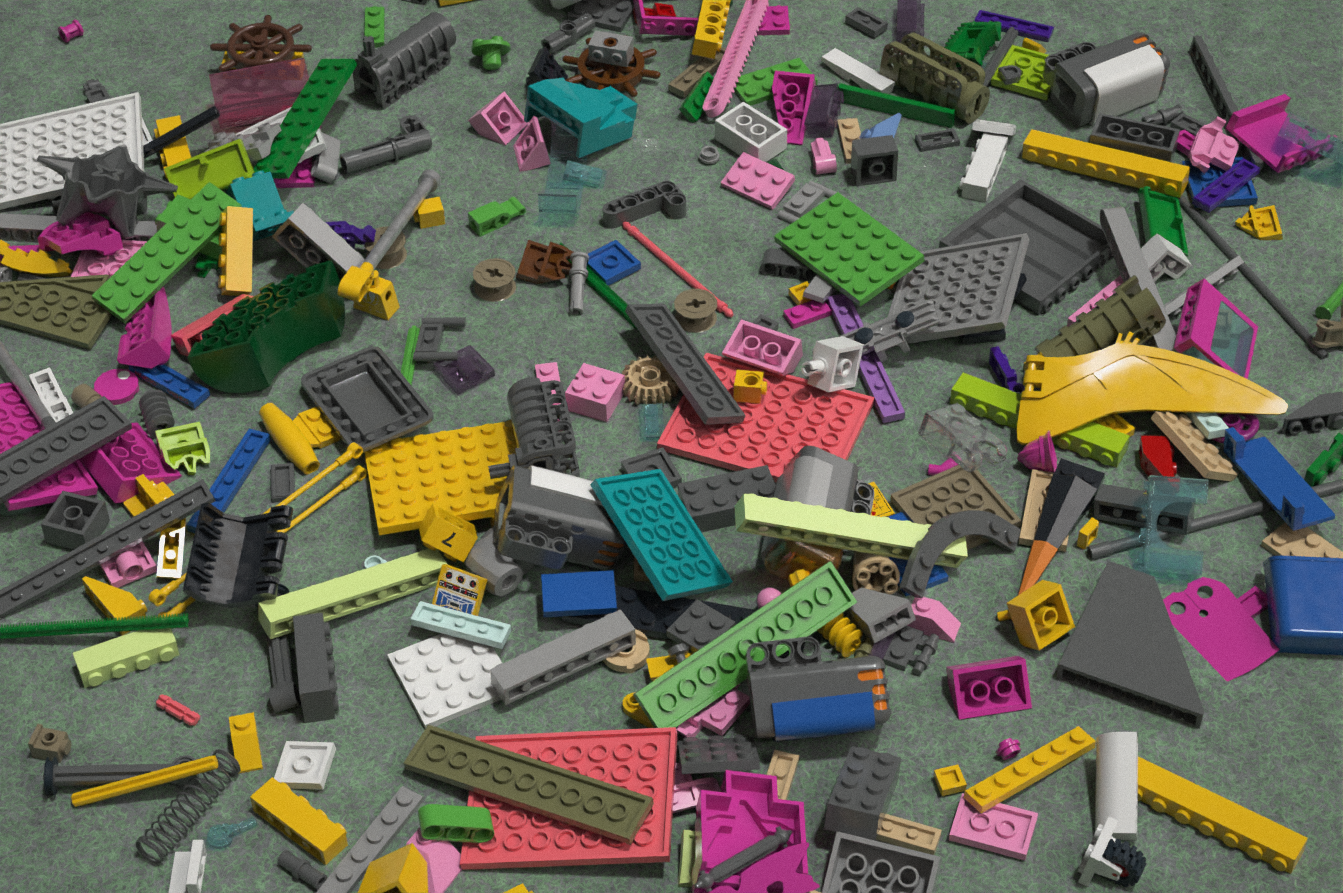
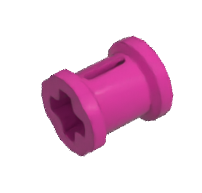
M76 19L65 27H58L59 36L66 43L78 35L83 36L84 33L81 24Z

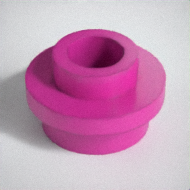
M1012 738L1005 739L998 744L999 748L996 751L997 755L1001 756L1005 761L1017 756L1021 752L1019 740H1012Z

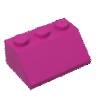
M1013 656L946 667L949 691L959 720L1032 708L1025 658Z

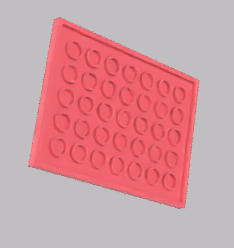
M706 353L704 359L733 399L736 370L763 372V381H767L766 395H762L761 404L736 402L746 415L743 423L705 425L683 394L657 442V449L663 447L668 453L733 471L768 465L772 478L777 483L778 478L783 474L784 467L804 446H815L848 460L874 405V397L845 389L826 392L809 385L808 379L789 374L782 376L744 362Z
M676 727L476 736L475 740L652 797L654 805L630 845L469 791L467 806L487 808L491 813L495 834L491 840L484 843H462L460 859L462 870L670 862L677 750Z

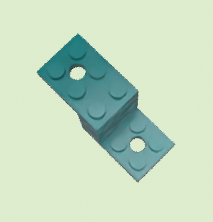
M262 170L253 173L251 178H236L232 180V184L229 185L226 194L240 203L243 208H253L252 242L274 235L294 213V211L287 212L286 209L284 210L271 172L264 173Z

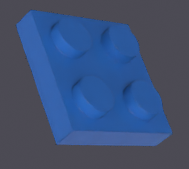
M617 240L588 253L589 262L587 267L607 285L641 269V262Z

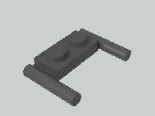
M466 317L422 318L413 360L458 361V352H439L444 332L443 326H466Z

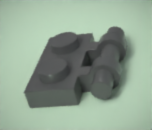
M905 626L896 632L882 660L885 665L902 671L906 670L908 664L914 666L912 669L913 674L920 676L923 670L927 669L931 654H935L938 648L939 636L931 634L929 639L923 640V631ZM916 649L922 650L920 655H914Z

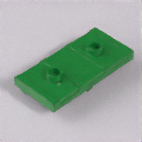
M1149 186L1140 188L1138 197L1146 243L1158 234L1180 248L1187 257L1188 248L1179 198L1151 191Z

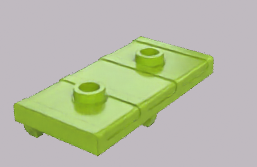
M237 139L164 168L169 183L178 186L177 192H173L174 196L181 195L188 199H192L209 182L223 191L228 189L229 185L232 184V180L239 177H244V179L251 178L254 173L242 139Z

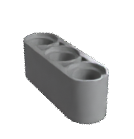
M322 132L327 149L318 155H313L311 176L331 184L338 170L340 140Z

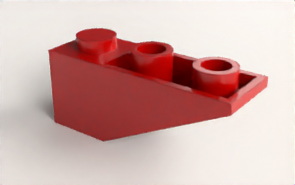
M1141 436L1138 449L1141 468L1163 494L1174 496L1175 493L1179 492V480L1174 477L1176 476L1177 466L1176 462H1172L1174 446L1170 445L1167 436Z

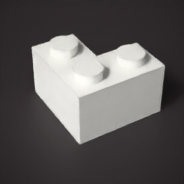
M1158 234L1141 248L1154 282L1164 273L1174 279H1178L1192 266L1180 248Z

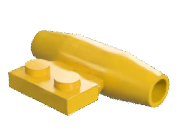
M267 403L259 410V415L270 437L286 458L306 475L317 471L320 467L312 447H319L321 449L340 440V436L317 407L298 413L294 420L273 403Z

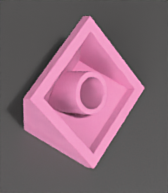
M533 116L513 145L520 171H528L551 164L538 119Z

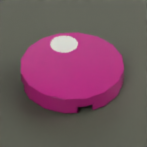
M112 369L104 372L96 379L94 390L102 397L105 396L113 405H119L134 398L136 392L138 393L139 381L135 373L129 370Z

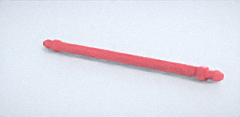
M629 222L622 223L623 228L627 230L630 236H633L692 288L709 291L645 237L636 226H631ZM715 296L717 299L716 309L720 313L723 312L726 317H733V311L728 308V305Z

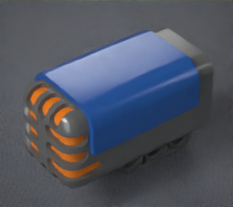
M813 637L757 642L750 645L746 650L747 683L755 740L772 738L773 742L871 731L875 730L876 725L886 723L891 716V709L889 707L890 695L887 692L888 680L885 676L886 666L884 661L877 656L822 662L819 643ZM803 642L812 643L814 646L812 655L807 656L801 652ZM778 645L788 647L789 655L787 658L782 659L776 655L775 651ZM753 648L763 650L764 658L762 661L757 662L751 658L750 652Z

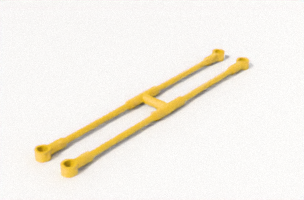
M355 442L351 443L347 451L335 459L333 464L276 506L289 504L338 466H343L352 458H359L363 453V448ZM360 465L355 466L352 473L342 480L339 486L293 519L289 528L277 530V532L286 533L340 491L346 490L356 481L361 482L365 479L368 471ZM269 508L267 511H265V512L262 513V514L269 513L271 508ZM186 573L177 580H172L160 590L154 589L149 594V601L156 606H161L165 602L166 597L178 589L179 585L185 581ZM189 597L168 612L159 613L158 616L160 617L161 615L163 617V614L164 616L166 614L167 616L169 614L170 616L172 614L177 616L178 613L180 615L195 599Z

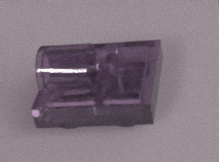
M471 345L457 351L459 355L458 361H437L433 363L434 370L457 395L495 376L494 368Z

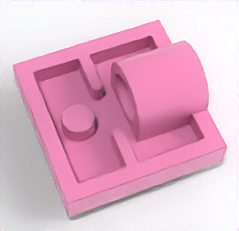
M143 541L100 564L110 585L116 588L157 572V566Z

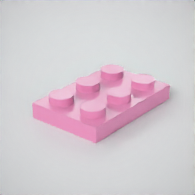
M743 152L721 181V186L773 210L794 183L795 176Z
M962 793L949 834V841L1026 861L1038 813L1001 803L980 813L964 798Z

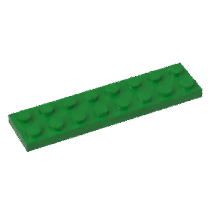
M355 59L320 60L281 123L280 128L282 131L275 136L270 154L258 160L253 169L254 173L263 170L264 173L271 172L272 178L289 179L356 68L357 63Z

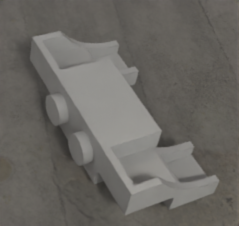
M264 123L258 126V130L255 133L235 135L234 132L227 134L225 131L219 132L213 136V140L207 143L210 149L205 152L237 139H242L250 161L260 160L270 154L272 142L275 136L282 130L279 123L273 125Z

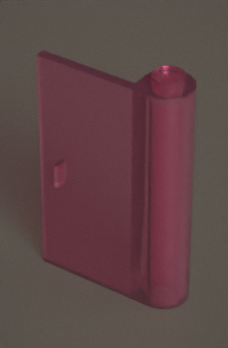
M298 58L209 74L215 106L220 112V117L218 118L220 129L261 122L292 107L309 80L305 59Z

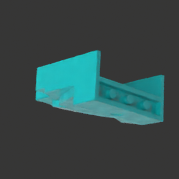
M564 78L545 79L528 86L524 121L526 123L530 122L533 116L537 118L547 117L578 138L576 157L581 158L631 138L638 104L611 86L598 90L586 88L581 84L567 82Z

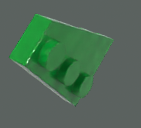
M1341 433L1334 437L1329 451L1323 450L1307 469L1304 480L1310 487H1314L1317 483L1319 485L1322 484L1330 471L1335 472L1339 468L1343 460V435Z

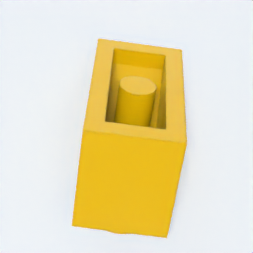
M254 712L229 717L234 756L241 769L238 774L263 769Z

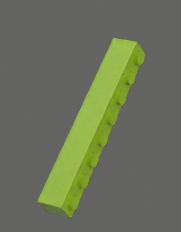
M963 372L951 389L950 404L958 409L968 410L979 417L989 418L1000 425H1007L1017 430L1021 394ZM1090 422L1072 431L1053 437L1052 442L1062 449L1072 450L1083 457H1090L1104 465L1117 468L1128 450L1130 436L1098 423Z

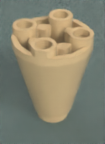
M854 551L852 584L855 590L865 588L885 594H893L898 590L900 572L896 564L889 557Z

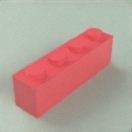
M242 294L171 334L178 352L181 355L188 356L195 342H200L203 339L201 334L205 330L214 327L212 322L223 313L229 314L234 310L233 305L246 296L250 298L254 296Z

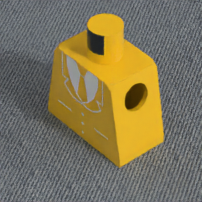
M374 270V278L370 289L361 302L354 301L353 308L389 320L400 308L393 283L379 277L378 271Z

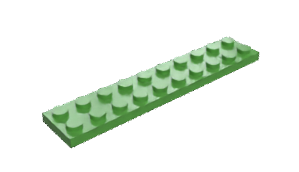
M829 561L634 693L633 696L654 728L677 727L747 679L745 654L750 645L757 642L808 637L856 604L857 601L832 562ZM778 645L775 652L779 657L789 649L785 645ZM753 648L750 656L754 661L759 662L763 660L764 652L760 648Z

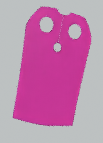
M1201 577L1188 583L1184 591L1173 592L1163 599L1172 625L1227 682L1253 670L1280 650L1254 621L1230 589L1220 581ZM1202 586H1209L1213 590V595L1209 598H1201L1197 591ZM1174 602H1181L1186 606V610L1184 613L1177 615L1171 612L1170 606ZM1201 610H1206L1208 612V615L1206 617H1201L1199 615V612Z

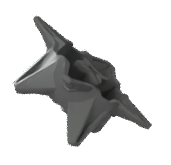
M117 146L103 154H93L89 158L82 159L78 156L66 158L40 155L37 158L40 164L54 170L65 180L56 220L63 226L87 212L103 214L111 219L124 239H129L133 237L136 214H144L147 211V196L159 193H173L178 190L177 185L142 171L138 164L131 161L128 149L122 146Z

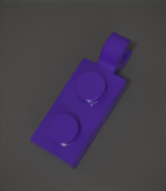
M999 346L990 348L989 364L1002 387L1019 392L1022 395L1025 386L1017 383L1016 371L1011 369L1006 354L1002 353Z

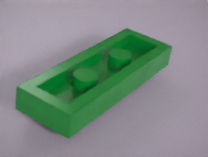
M708 71L700 77L679 108L681 113L691 123L696 122L704 111L702 107L714 79Z

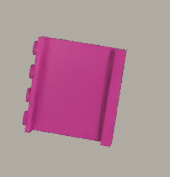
M1286 94L1233 112L1225 128L1277 173L1290 170L1292 167L1303 165L1305 162L1330 154L1338 138L1333 135L1323 140H1318L1285 112L1291 99Z

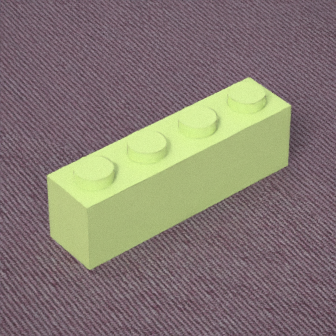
M165 628L138 630L73 652V656L84 688L98 686L112 678H121L127 673L138 669L144 670L150 665L161 661H170L174 657L179 656V651L172 630Z

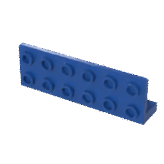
M1234 427L1225 429L1223 451L1293 531L1335 519V513L1266 437L1245 442L1244 437Z

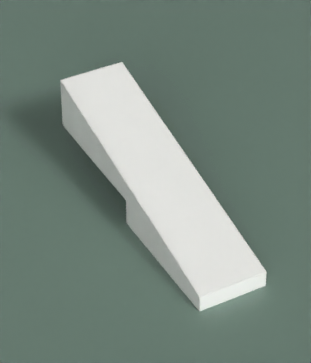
M836 48L821 58V61L848 82L853 80L863 89L885 94L893 91L895 81Z
M50 368L29 375L31 386L55 422L73 413Z

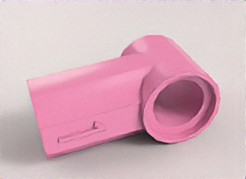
M816 138L811 143L813 167L816 169L815 174L836 173L835 154H831L828 141H825L823 138Z

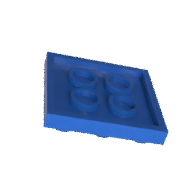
M1235 157L1232 167L1242 160L1243 157ZM1190 160L1182 161V165L1190 167L1187 186L1192 199L1226 172L1216 165L1209 163L1210 167L1207 172L1202 173L1199 168L1191 164ZM1252 180L1217 207L1257 204L1258 197Z

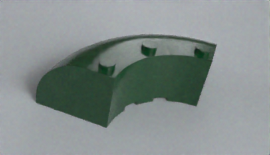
M332 260L305 268L307 272L295 277L291 273L279 284L275 285L274 282L267 284L259 289V294L252 298L246 296L233 305L234 310L229 314L223 313L212 322L214 327L205 330L201 334L203 339L200 342H195L187 357L196 375L209 386L224 392L245 393L254 390L262 391L270 387L276 374L298 355L326 341H334L341 337L345 324L344 298L337 294L340 281Z

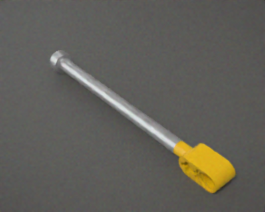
M432 169L423 171L418 179V187L360 267L352 265L344 275L338 287V296L361 302L372 285L373 271L428 193L434 192L440 185L441 177L436 171Z

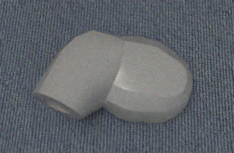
M493 526L473 545L465 559L466 571L488 579L485 587L486 592L497 596H504L513 591L522 580V576L531 571L536 564L502 555L498 550V544L493 542Z

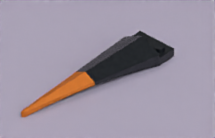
M1062 458L1060 459L1051 479L1019 594L1036 584L1067 536L1094 501L1105 479V473Z

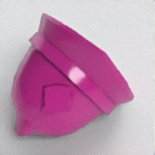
M1050 430L1044 436H1039L1038 439L1028 443L1023 448V451L1017 455V460L1028 469L1055 473L1057 457Z

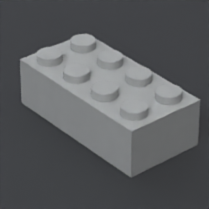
M304 203L298 207L272 236L306 268L332 260L340 282L352 265L360 267L365 260L359 252L355 251L344 238L333 231L326 222L321 220Z

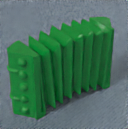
M973 21L961 23V27H957L958 31H954V35H950L951 39H948L944 48L982 66V60H984L987 51L990 50L989 47H993L995 41H1000L1001 22ZM956 62V67H962L960 63Z

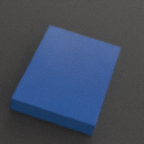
M614 570L541 574L544 617L610 614L617 611Z

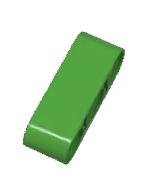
M427 804L418 810L420 831L425 839L484 843L494 837L491 813L487 808Z

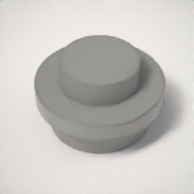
M713 146L703 147L699 153L700 161L705 164H714L720 158L719 152Z

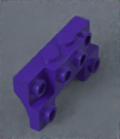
M346 221L326 222L354 250L355 244L363 245L366 242H374L376 230L371 225L359 229L354 225H349Z

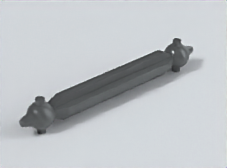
M778 826L774 835H768L714 866L709 873L701 870L698 881L694 885L695 888L706 889L707 892H710L714 882L719 883L776 850L778 845H782L783 848L787 847L792 831L781 829Z

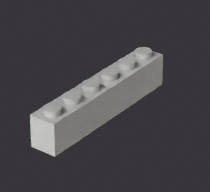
M621 610L607 614L597 621L585 624L573 632L562 635L560 638L544 643L538 648L522 653L505 663L498 664L490 669L491 684L504 704L507 705L636 645L635 628Z

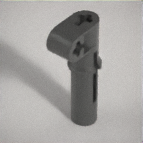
M411 115L404 116L400 119V136L395 138L386 137L385 141L340 154V163L343 171L348 174L390 160L395 162L400 157L431 148V136L419 118Z

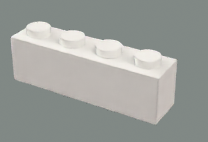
M984 132L982 138L977 140L976 152H972L970 159L971 165L967 164L965 170L966 177H962L959 189L962 190L963 198L982 202L987 201L1007 151L1008 136Z

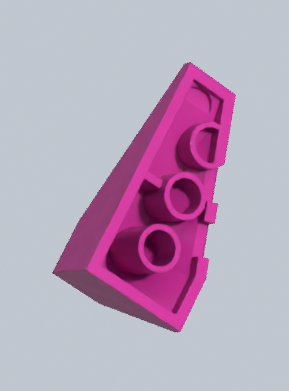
M775 71L772 92L778 124L787 129V144L803 145L816 89L815 74Z

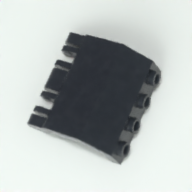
M209 502L201 504L183 592L197 601L227 608L256 605L265 600L276 599L280 580L277 577L268 576V574L282 571L288 535L283 532H277V530L290 527L294 509L287 505L271 507L270 512L266 514L239 517L223 513Z

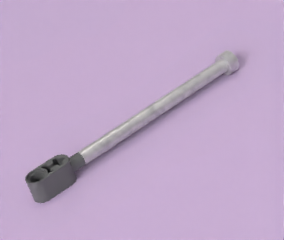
M0 340V365L41 424V431L55 424V420Z

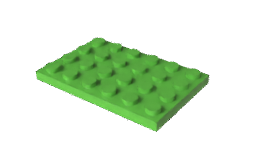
M839 192L774 235L777 244L860 307L925 261L924 255Z

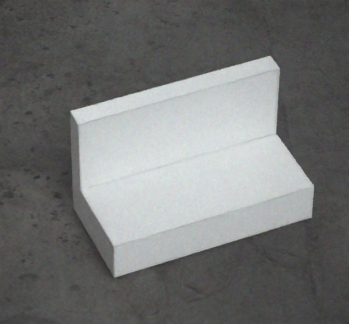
M193 840L191 852H175L169 893H201L207 856L204 840Z

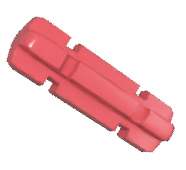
M161 694L156 701L157 707L162 710L165 709L167 713L179 720L183 719V722L190 726H195L200 720L198 713L191 711L167 695Z

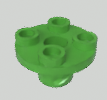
M494 36L490 40L475 39L472 41L473 45L471 46V52L476 56L482 57L483 68L486 70L499 69L501 67V56L509 53L511 50L510 43L503 41L501 36Z

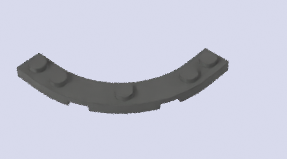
M968 510L946 515L931 525L924 538L916 543L909 557L899 588L915 598H923L929 576L937 558L949 544L966 535L981 536L1004 550L1012 552L1016 549L1021 530L1000 516L986 511Z

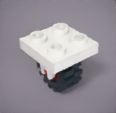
M1108 817L1104 826L1098 825L1077 871L1082 874L1078 882L1079 884L1088 887L1094 873L1099 874L1102 878L1107 877V881H1115V884L1120 885L1122 883L1124 887H1128L1129 884L1135 886L1139 882L1146 866V857H1142V851H1136L1137 847L1135 845L1130 847L1128 846L1129 842L1125 841L1123 844L1121 839L1111 837L1118 823L1117 820Z

